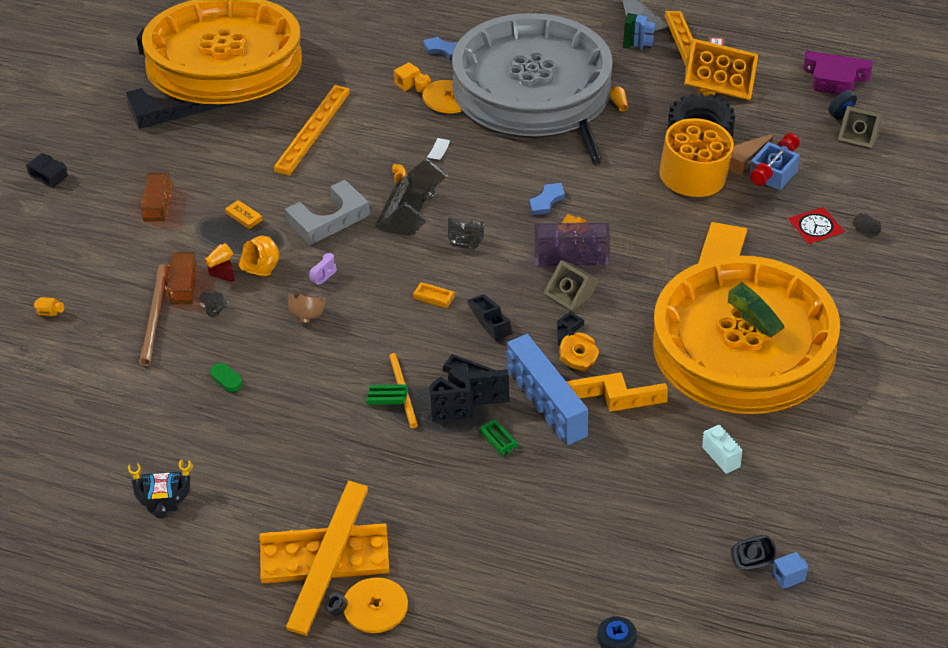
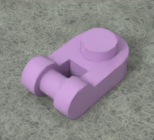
M332 253L325 254L323 260L310 270L309 279L311 282L320 285L337 271Z

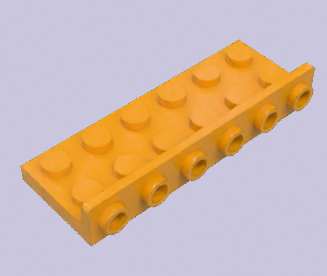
M386 524L353 525L332 578L389 574ZM328 528L260 533L261 584L306 580Z

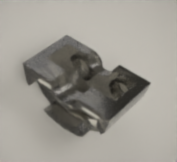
M448 217V238L450 244L454 247L476 249L484 238V222L471 221L465 224L461 222V219Z

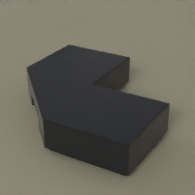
M571 311L557 321L559 346L565 336L574 335L578 329L584 326V320Z

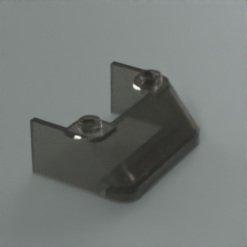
M425 158L396 183L375 227L384 232L406 236L415 235L419 228L427 222V219L419 213L424 201L427 199L431 200L434 197L436 186L446 179L448 175L429 159Z

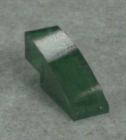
M741 282L729 291L728 303L742 312V319L765 335L772 338L784 329V324L770 306L746 284Z

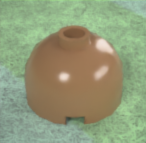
M288 293L289 312L293 316L298 317V321L309 323L310 319L319 317L324 311L326 297L321 296L320 299L316 295L295 293L293 297L292 293Z

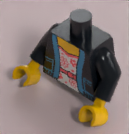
M183 460L179 461V468L183 471L182 475L181 472L142 474V478H139L141 472L140 465L137 463L138 470L132 472L129 464L128 470L133 476L131 481L134 495L141 505L147 506L148 512H155L156 518H165L167 511H176L179 503L183 502L190 493L191 476L189 472L193 469V464L190 460L188 461L189 465L187 468H183Z

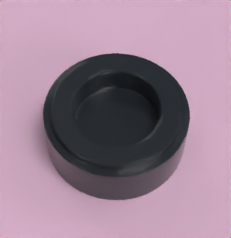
M333 593L326 600L325 608L330 614L337 616L345 611L348 601L341 593Z

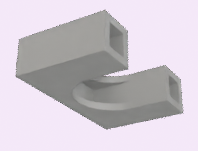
M346 180L330 187L331 200L340 208L334 214L327 216L313 214L301 202L285 209L286 222L309 245L370 216L369 202Z

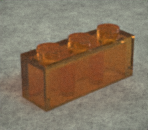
M169 172L147 173L141 205L144 222L165 221L166 214H169L168 202H171L170 190H173V180H170Z
M194 252L172 253V259L168 261L170 273H167L168 286H165V295L169 297L170 305L193 304L197 268Z

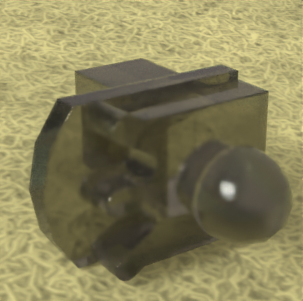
M217 291L214 293L203 292L199 297L201 305L206 307V312L210 317L219 316L221 310L228 308L230 305L229 301L224 299L222 293Z

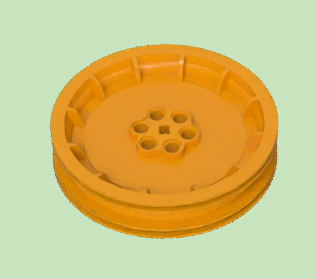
M267 0L186 1L168 8L154 17L148 23L142 35L146 74L150 82L169 96L194 103L229 104L263 97L287 85L297 75L302 65L300 26L297 19L287 9Z
M756 256L719 257L700 262L685 269L664 287L658 297L654 311L653 351L657 365L665 378L678 391L690 399L705 406L732 413L760 414L775 412L807 400L827 382L836 361L840 318L837 307L829 293L820 283L805 272L786 263Z

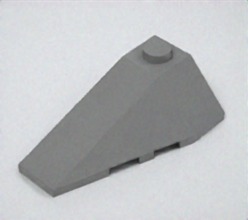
M622 0L626 17L628 13L647 16V21L655 23V30L664 29L668 26L640 0Z

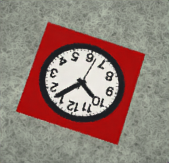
M825 207L787 218L808 244L845 233Z

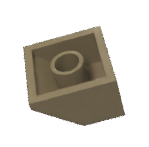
M847 106L838 140L873 148L881 128L883 115Z
M561 260L543 293L571 311H574L592 296L600 280L574 264Z

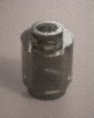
M859 213L853 221L855 228L870 238L877 236L881 232V223L868 214Z

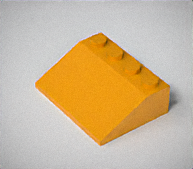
M693 39L688 48L684 85L751 100L759 54Z

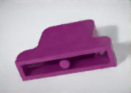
M806 51L803 70L813 74V90L839 95L846 90L853 92L856 81L870 80L873 61Z

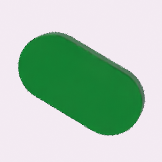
M218 363L211 367V378L225 391L236 392L241 389V376L227 364Z

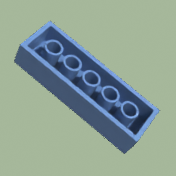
M525 334L507 342L506 369H508L509 375L516 379L518 387L523 388L527 398L535 404L537 411L544 415L547 424L554 428L557 437L560 440L562 439L566 445L588 437V408L531 337Z

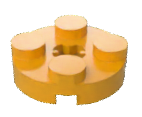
M575 333L563 338L559 347V359L562 363L573 369L586 371L596 362L599 350L594 344L593 338L584 333ZM579 348L582 350L581 353L583 354H578L574 350H578Z

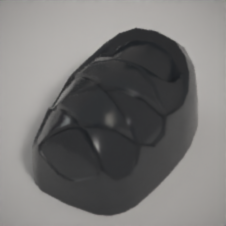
M759 535L745 539L733 545L730 550L734 565L740 569H754L767 566L774 562L777 553L776 545L768 535Z

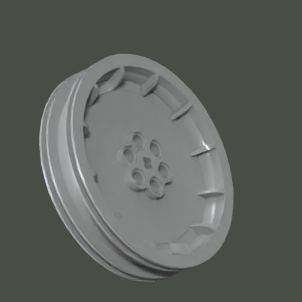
M536 13L502 16L474 27L455 46L452 57L454 98L466 115L490 129L521 136H546L564 133L579 128V122L586 118L588 122L593 120L603 111L609 101L612 73L611 51L597 33L576 21L559 16Z

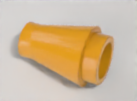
M620 86L612 88L609 92V98L618 107L620 112L626 111L629 106L625 90Z
M226 243L219 244L204 260L212 268L215 265L230 260L233 252Z

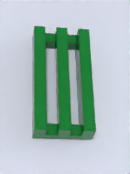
M407 384L369 385L370 391L367 393L366 403L367 405L405 404L409 388Z
M496 419L479 427V433L501 457L505 455V452L510 453L512 448L514 450L518 448V443ZM491 426H493L503 436V438L509 443L508 445L501 438V436L497 432H495V430Z

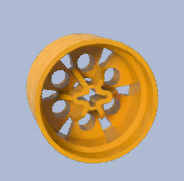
M684 119L671 125L666 132L659 167V175L663 183L671 190L689 197H706L720 191L726 182L734 146L731 135L722 126L704 119Z

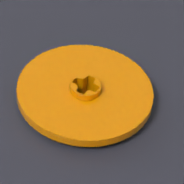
M452 80L434 81L424 88L422 98L424 103L431 109L442 113L462 112L454 98Z
M386 578L362 580L353 585L344 596L348 601L347 607L343 612L346 620L357 630L367 633H381L394 628L404 619L408 610V599L403 588L396 582Z

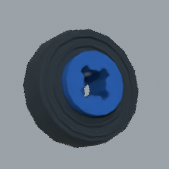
M850 90L840 93L829 105V114L836 119L843 117L847 106L854 107L857 96Z
M612 616L600 623L597 630V640L601 648H633L637 641V630L634 624L627 618Z

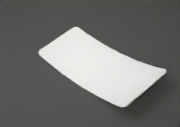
M437 138L427 158L440 160L450 140Z

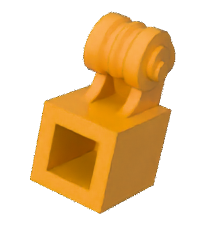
M410 62L393 70L394 84L404 91L415 86L416 92L423 93L424 88L431 83L430 77L427 74L423 75L420 73L419 68Z

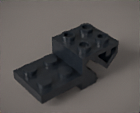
M467 367L451 369L448 372V381L439 377L429 386L432 422L472 418L471 406L510 402L508 369L468 373Z

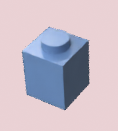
M795 552L774 560L772 574L782 589L806 581L808 565L805 559H801L799 554Z

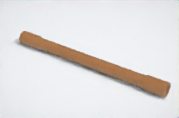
M164 264L159 265L157 269L156 284L144 344L139 363L143 366L151 364L153 343L165 282L167 281L169 271L168 266Z

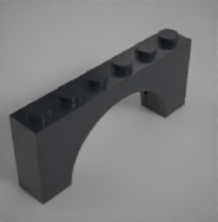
M142 88L126 92L128 106L138 129L235 104H202L177 98L161 99L148 95Z

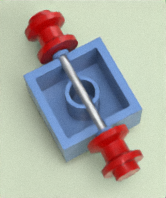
M787 133L777 145L768 142L751 160L749 174L751 181L758 186L766 184L781 190L798 171L800 154L795 153L794 149H797L800 145L799 138L793 133Z

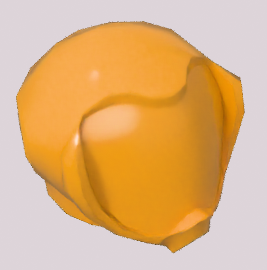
M265 235L255 237L244 244L238 265L242 271L245 270L247 273L269 276L279 261V249L270 237Z

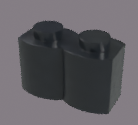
M44 153L39 154L26 164L27 172L32 178L41 181L51 188L68 176L67 167L63 162L54 160L50 155Z

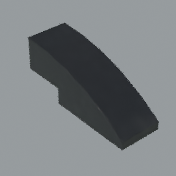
M482 294L467 300L468 305L480 324L495 341L512 335L510 320L502 315L501 308L489 297Z

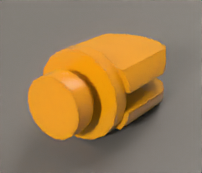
M40 297L34 302L36 312L40 316H56L64 311L63 302H59L55 298Z

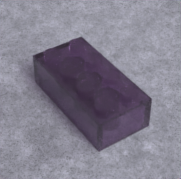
M609 223L535 224V266H558L561 260L574 265H609Z

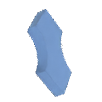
M439 37L423 40V45L429 55L440 54L449 60L452 59L455 46L458 43L446 42Z
M562 183L544 185V190L539 196L529 199L532 215L550 213L553 204L565 199Z

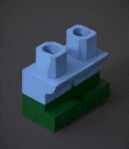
M628 13L625 20L623 48L637 46L640 50H643V46L652 47L654 36L646 35V33L654 34L655 23L647 21V16Z

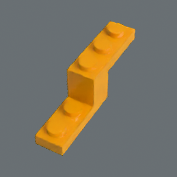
M621 372L566 381L579 398L604 395L609 412L667 402L668 399L666 383L627 389Z

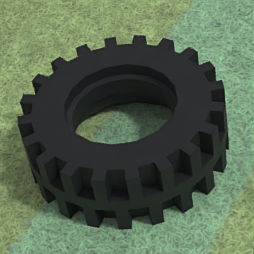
M700 93V96L690 94L689 98L682 96L681 101L676 100L674 101V106H670L668 129L680 120L704 119L722 126L733 137L735 124L734 108L729 107L730 103L728 101L722 102L723 98H714L713 94L709 96H704V93Z

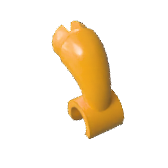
M394 164L392 166V172L395 173L394 182L396 184L398 181H401V185H404L407 175L406 169L400 164Z

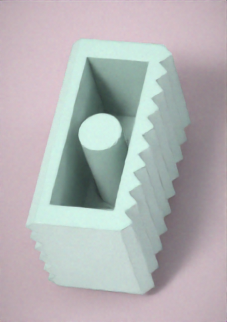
M716 425L703 432V449L726 474L741 467L742 449L738 446V443L733 441V438H730V435L726 433V430H723L721 425Z

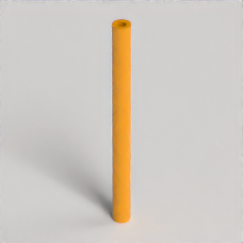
M392 353L389 355L397 385L405 384L397 355ZM407 393L406 402L403 405L410 428H416L418 426L409 394Z

